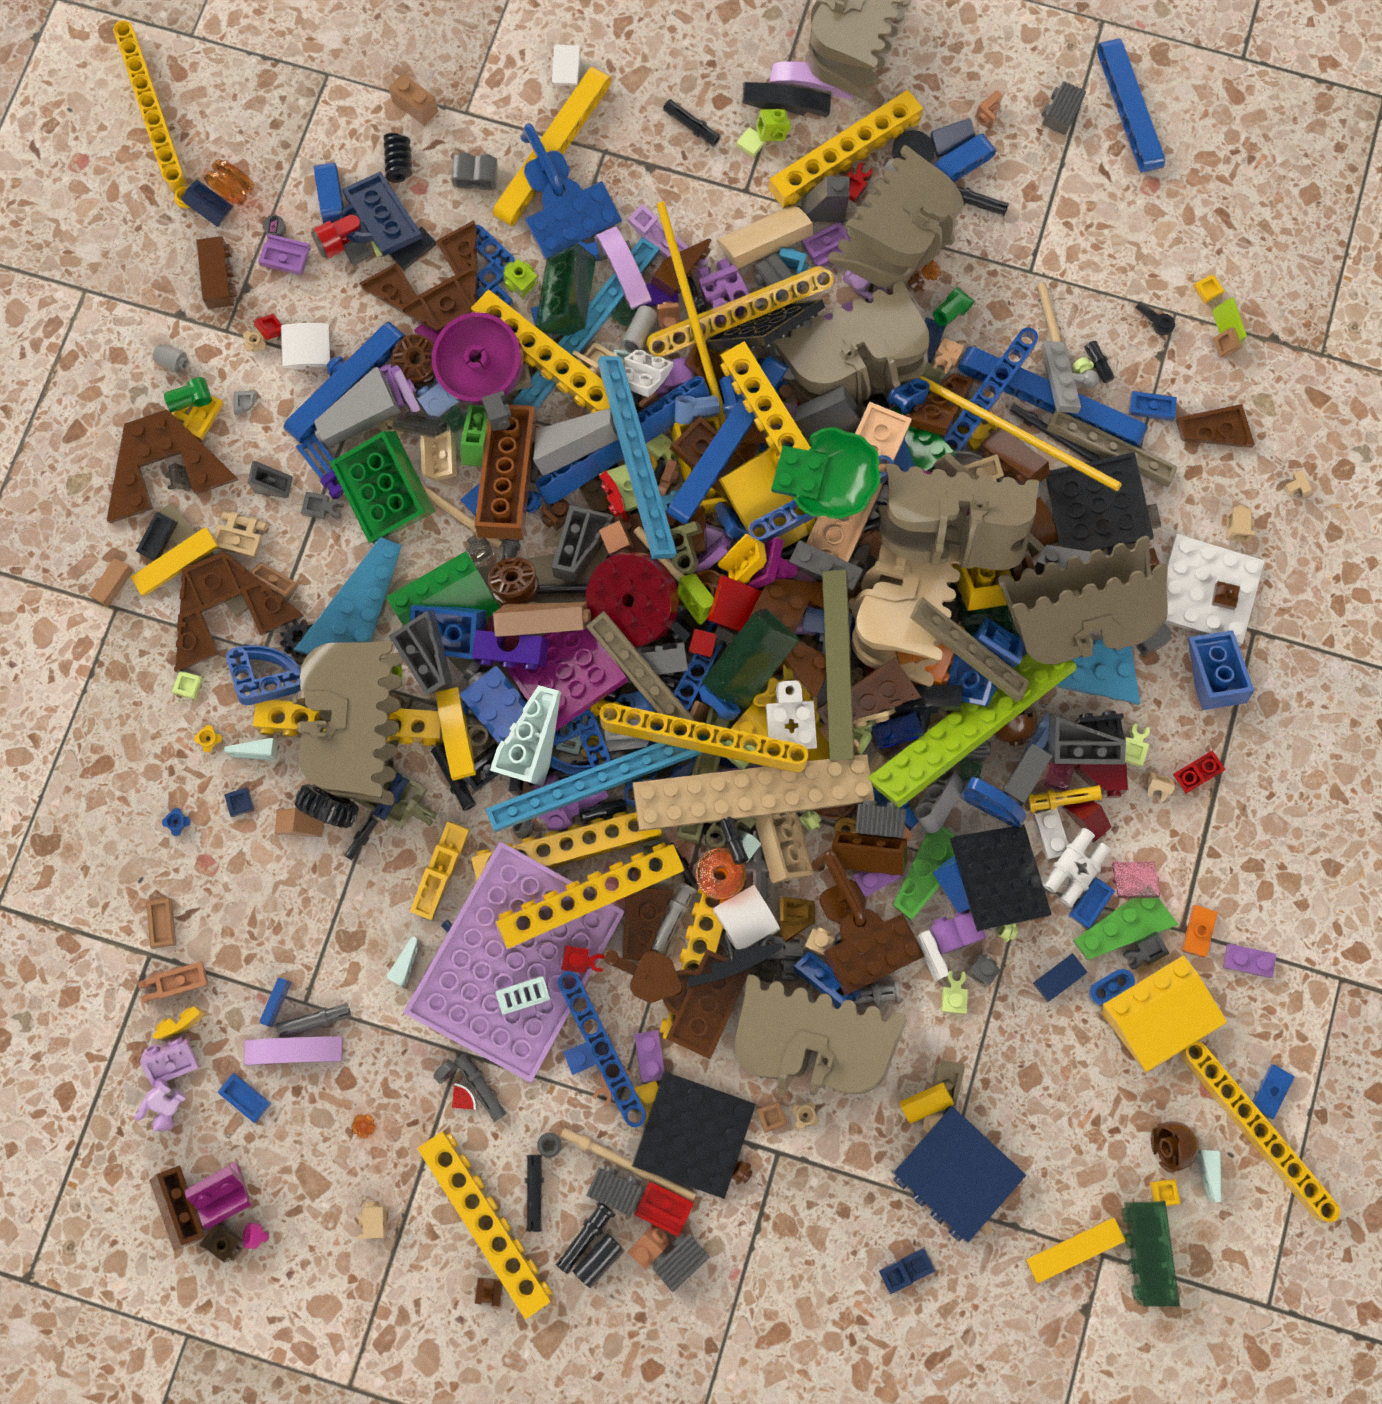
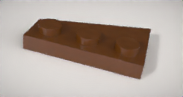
M694 343L684 365L695 376L703 377L709 389L698 347ZM708 350L723 404H725L719 381L726 377L720 367L723 362L721 356ZM742 369L738 372V374L744 375L748 371Z
M1242 404L1181 416L1176 419L1182 441L1253 448L1255 445Z
M644 888L625 897L621 958L640 961L645 953L650 952L674 890Z

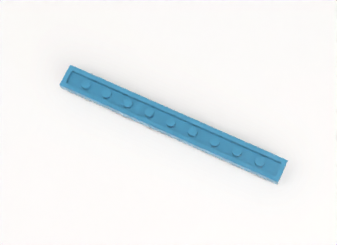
M643 237L631 250L641 275H643L660 253L659 247ZM615 272L558 343L569 354L572 355L574 350L581 354L625 298L622 286ZM548 356L545 361L551 359V356ZM538 369L531 378L532 387L522 389L512 403L513 405L535 406L536 412L557 384L553 380H546L539 373L540 370ZM561 369L558 371V373L566 374L568 370Z
M600 356L597 362L652 559L674 558L677 552L621 356Z
M700 735L699 737H697L701 741H706L709 739V737L706 735ZM657 743L486 808V812L494 833L697 756L703 752Z

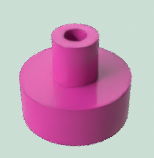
M248 1223L243 1232L244 1248L257 1249L261 1242H267L268 1232H263L262 1226L259 1223Z

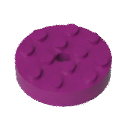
M468 313L453 319L441 330L433 346L432 367L437 381L453 398L468 405L482 406V397L504 391L505 396H507L517 385L523 371L524 353L519 338L508 324L488 313ZM482 355L480 360L482 365L479 362L474 363L476 356Z

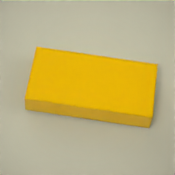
M942 1082L900 1101L899 1104L908 1122L912 1124L954 1105V1102L945 1084Z

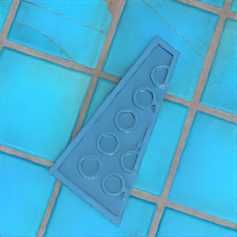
M380 537L293 650L308 655L313 649L327 643L371 642L402 545Z
M1102 639L1093 640L1092 656L1085 658L1080 656L1072 659L1076 663L1077 669L1056 685L1062 689L1089 695H1100L1116 701H1127L1134 705L1140 704L1132 647L1129 646L1114 651L1112 648L1105 647ZM1024 647V650H1023L1022 658H1023L1026 654H1028L1027 651H1026V649H1025V647Z

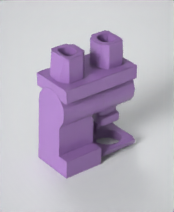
M727 258L716 263L718 271L711 274L708 266L698 269L699 289L705 303H711L713 309L728 303L723 299L726 296L728 301L731 302L749 294L736 265H731ZM739 306L735 310V316H741L744 313V306ZM717 315L715 317V325L723 322V315Z

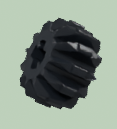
M293 620L292 627L285 624L287 632H280V636L284 638L280 641V645L285 647L284 652L286 654L292 653L293 658L296 659L300 654L303 658L307 657V655L293 649L299 643L296 640L297 637L303 638L313 624L308 625L306 620H302L300 624L297 620Z

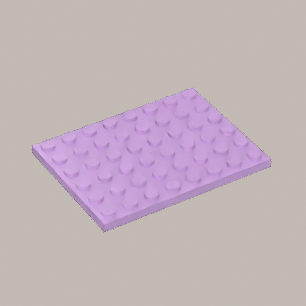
M499 841L403 1013L532 1083L570 1013V1009L558 986L560 975L567 972V970H561L564 946L589 949L588 956L597 953L602 954L625 911L610 903L506 949L494 922L499 920L498 915L511 909L513 913L522 910L520 905L531 900L538 903L544 900V894L551 891L563 892L566 890L565 885L572 883V881ZM586 889L583 891V896L586 900L590 901L594 898L595 894ZM568 896L564 897L561 901V906L564 910H570L573 906V901ZM543 906L539 910V917L542 920H547L551 916V910L547 906ZM520 916L516 921L518 929L525 930L529 925L527 917ZM587 966L586 973H574L580 977L583 985H585L593 970ZM569 975L563 979L565 989L571 990L575 987L576 979L573 976ZM543 976L550 1000L502 1015L495 991ZM534 984L533 988L537 998L541 995L537 984ZM528 987L523 988L527 1001L531 1000ZM515 990L514 995L517 1004L522 1003L518 990ZM506 993L504 996L507 1006L511 1007L512 1003L509 993Z

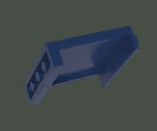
M950 1106L891 1173L895 1175L893 1181L903 1190L907 1187L914 1193L911 1198L921 1207L926 1205L932 1210L930 1216L940 1225L944 1222L951 1228L948 1233L958 1242L963 1240L969 1243L1026 1177V1174L953 1106Z

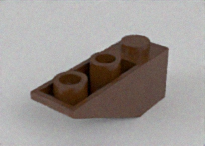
M710 238L679 252L686 277L688 275L693 277L699 268L697 265L699 260H705L711 252L709 246L712 240ZM669 256L665 258L654 273L650 283L672 298L676 292L680 294L681 289L672 257Z

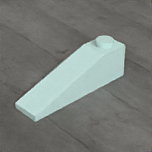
M538 685L523 708V714L517 723H513L509 736L504 742L501 741L497 747L490 771L543 787L551 761L561 695L560 691Z

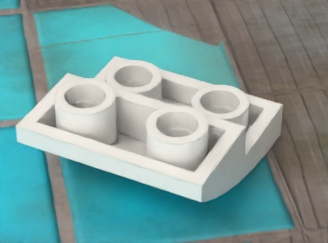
M294 323L281 326L282 368L305 370L306 366L327 368V364L330 361L329 324Z
M636 349L624 358V369L630 390L649 397L667 378L674 362Z
M754 885L713 908L714 914L726 930V935L736 950L750 948L780 930L773 914Z

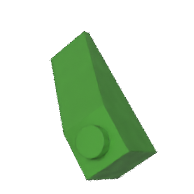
M483 405L468 406L460 443L461 465L482 467L488 421Z

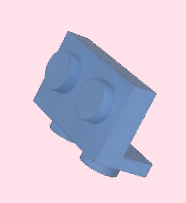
M434 377L435 382L430 386L426 384L419 388L415 396L416 401L431 421L437 419L459 402L443 389L436 377Z

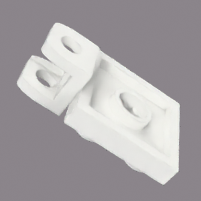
M799 681L779 682L776 687L777 703L766 704L768 737L801 744L807 749L817 748L814 701L803 702L802 688ZM787 686L792 688L791 695H787L785 692ZM789 719H793V722L798 724V728L794 729V733H790L789 729H785V724L789 723Z

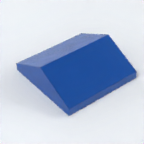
M955 654L947 685H963L962 702L988 707L997 686Z

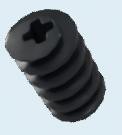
M387 133L383 137L385 178L391 183H400L413 174L411 170L412 162L410 161L412 159L410 154L411 146H409L411 140L409 137L399 133Z

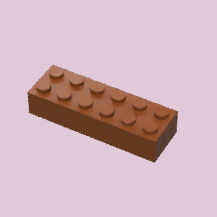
M508 405L512 416L508 417L510 426L504 430L492 431L490 423L487 421L475 518V529L478 538L523 540L537 423L535 406Z

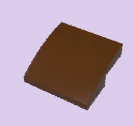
M1038 497L1036 501V515L1030 533L1045 547L1046 545L1054 544L1059 539L1051 515L1041 497Z

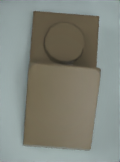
M940 1060L939 1065L935 1066L933 1087L943 1082L953 1099L954 1106H956L965 1071L964 1063Z

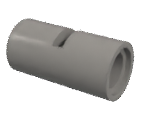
M640 306L621 342L622 347L629 353L634 352L636 349L643 350L646 340L658 319V314L654 309L648 306Z

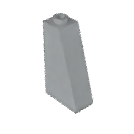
M378 367L372 369L314 421L317 428L315 434L320 442H324L329 447H332L401 413L385 374Z
M605 409L536 429L533 461L542 475H547L618 440L619 437L611 409Z

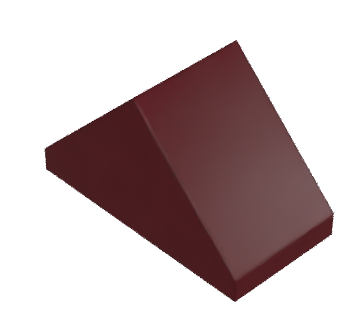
M1095 801L1068 804L1062 807L1081 829L1086 828L1095 835L1092 839L1093 843L1112 828L1102 806Z

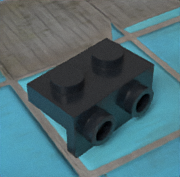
M681 605L678 606L675 621L670 627L672 630L670 633L679 642L682 640L684 642H691L694 628L685 621L690 612L686 606Z
M1106 711L1100 716H1093V713H1085L1079 715V718L1074 721V723L1124 740L1121 722L1124 719L1123 713L1116 714V711Z

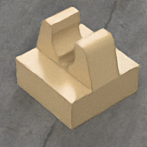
M1303 470L1293 473L1294 481L1285 485L1288 495L1291 496L1299 492L1302 498L1310 495L1312 488Z
M1150 772L1147 779L1148 796L1152 797L1154 791L1160 790V800L1165 801L1174 791L1175 783L1173 778Z

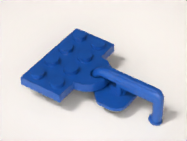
M527 123L522 131L521 140L524 143L531 144L537 158L525 165L524 175L533 190L542 192L541 203L543 210L525 218V222L546 260L576 245L578 241L582 242L620 223L622 219L603 181L583 190L577 182L568 178L570 169L564 156L558 151L546 152L534 126Z

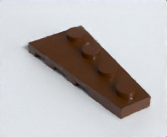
M952 374L940 386L966 399L973 387L974 379ZM930 393L924 403L916 405L911 414L907 413L905 416L912 419L910 427L946 436L961 407L936 393Z
M895 657L852 685L853 721L867 715H873L881 710L901 705L912 699L921 698ZM827 701L818 707L816 711L829 729Z

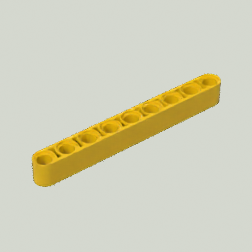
M121 20L114 25V34L162 177L170 191L175 193L178 188L187 187V180L139 39L131 23Z
M595 67L589 68L540 139L546 152L558 151L562 155L565 153L607 92L612 81L611 76ZM534 150L493 208L492 216L511 227L517 223L538 192L530 187L524 175L525 165L537 158Z
M816 266L699 314V322L703 324L702 332L704 339L828 289L834 281L832 272L823 266ZM825 272L826 279L822 283H818V275ZM800 281H805L806 286L804 290L797 291V284ZM784 289L785 296L777 300L776 293ZM764 298V305L761 308H756L755 303L757 299ZM744 306V313L741 316H735L736 308ZM717 315H723V322L719 325H715V317ZM684 320L651 334L646 340V347L655 357H662L696 343L690 320ZM676 332H683V337L680 341H673V335ZM656 340H661L663 343L662 347L658 350H653L652 344Z
M613 703L605 704L600 710V724L608 732L790 772H801L807 765L808 750L801 744ZM608 715L616 716L612 721L605 719ZM631 720H637L640 722L638 725L635 726L628 724V722ZM654 725H660L663 728L659 731H655L651 727ZM683 730L686 734L678 736L674 732ZM700 735H706L709 737V739L706 741H701L697 737H699ZM724 740H729L733 744L730 746H724L721 744V742ZM752 745L756 749L754 751H747L744 747ZM770 750H775L779 753V755L771 756L768 754V752ZM794 755H798L802 757L803 760L794 761L791 757Z
M1199 1041L1191 1045L1198 1051L1196 1059L1190 1057V1047L1181 1051L1179 1054L1182 1061L1311 1216L1322 1222L1336 1221L1340 1216V1207L1208 1048ZM1208 1065L1214 1070V1075L1211 1079L1205 1074V1069ZM1224 1085L1230 1089L1228 1098L1222 1095L1221 1090ZM1241 1104L1246 1108V1115L1243 1118L1238 1114V1107ZM1257 1124L1263 1130L1261 1137H1257L1254 1132ZM1273 1144H1276L1279 1148L1277 1157H1274L1271 1153ZM1290 1164H1293L1296 1170L1293 1177L1288 1174L1287 1170ZM1307 1184L1312 1187V1194L1309 1197L1304 1192ZM1324 1204L1329 1208V1213L1326 1217L1321 1213V1208Z

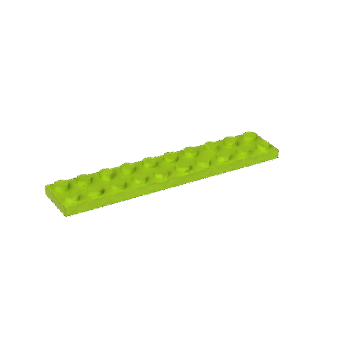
M1026 654L1018 665L1012 667L1029 681L1022 700L1016 702L997 687L988 707L963 703L961 711L954 710L870 775L868 779L871 781L872 786L900 808L1077 669L1076 663L1069 660L1058 664H1044Z

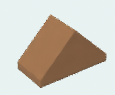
M298 808L277 810L274 834L322 837L324 822L304 814Z

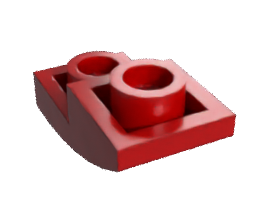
M605 470L599 477L603 483L601 488L608 495L607 500L610 504L608 509L616 518L620 516L626 521L628 513L624 499L614 480Z
M1212 750L1175 772L1173 776L1184 793L1187 794L1226 769Z

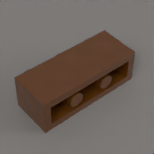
M223 236L197 239L202 300L208 309L234 306L233 297H236L237 293L234 283L232 284L231 277H234L233 265L229 262V257H232L230 244H226Z
M999 427L980 443L981 457L986 458L997 454L1003 474L1015 479L1019 485H1024L1027 480H1037L1040 484L1050 475L1048 460Z
M837 831L832 843V850L844 870L900 876L904 874L908 862L906 838Z
M181 1166L160 1172L152 1177L149 1181L173 1251L194 1244L204 1238L205 1235L196 1209L186 1198L184 1190L188 1189Z

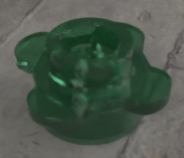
M622 301L618 304L619 307L616 311L611 313V317L617 320L619 324L629 326L637 309L631 310L627 303Z
M452 406L448 414L442 416V422L448 424L453 432H457L465 425L467 414L459 411L458 406Z
M963 759L960 762L961 773L959 777L962 782L969 781L971 777L981 779L980 775L983 765L980 761L969 762L967 759Z

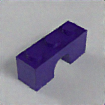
M475 630L472 658L478 660L480 665L493 666V662L501 663V667L515 668V665H524L523 669L537 671L538 667H546L548 639L542 636L520 635L518 646L514 650L507 652L504 648L505 636H495V632Z

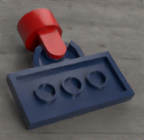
M381 171L343 188V195L350 206L345 207L340 212L341 219L333 223L327 221L312 228L311 231L318 251L326 259L344 252L343 245L349 241L356 243L374 241L384 257L422 239L420 230Z

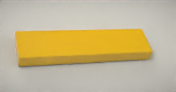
M204 527L132 575L131 579L141 596L145 597L180 574L182 569L195 564L220 546L209 528Z
M1112 1217L1025 1259L1035 1282L1038 1284L1126 1240L1115 1218Z

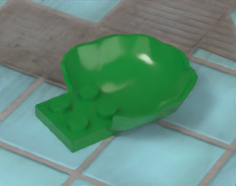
M829 427L820 429L810 436L811 447L809 450L783 445L771 491L794 497L798 507L808 515L826 516L836 519L855 515L865 509L880 484L879 453L874 446L869 444L860 435L846 433L839 428Z

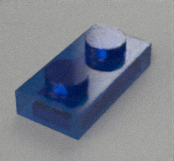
M916 712L871 726L879 750L924 736Z

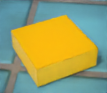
M1214 274L1196 282L1193 286L1204 304L1220 297L1225 292Z
M1176 1179L1150 1182L1154 1207L1181 1204Z

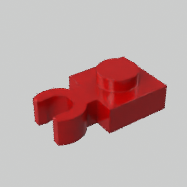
M860 163L857 166L856 174L851 171L847 174L849 177V200L854 203L867 188L868 183L866 181L871 179L873 169H870L868 173L862 172L864 163Z
M565 945L561 970L586 973V967L588 966L595 972H603V968L595 966V960L598 958L604 959V955L597 953L588 956L589 949Z

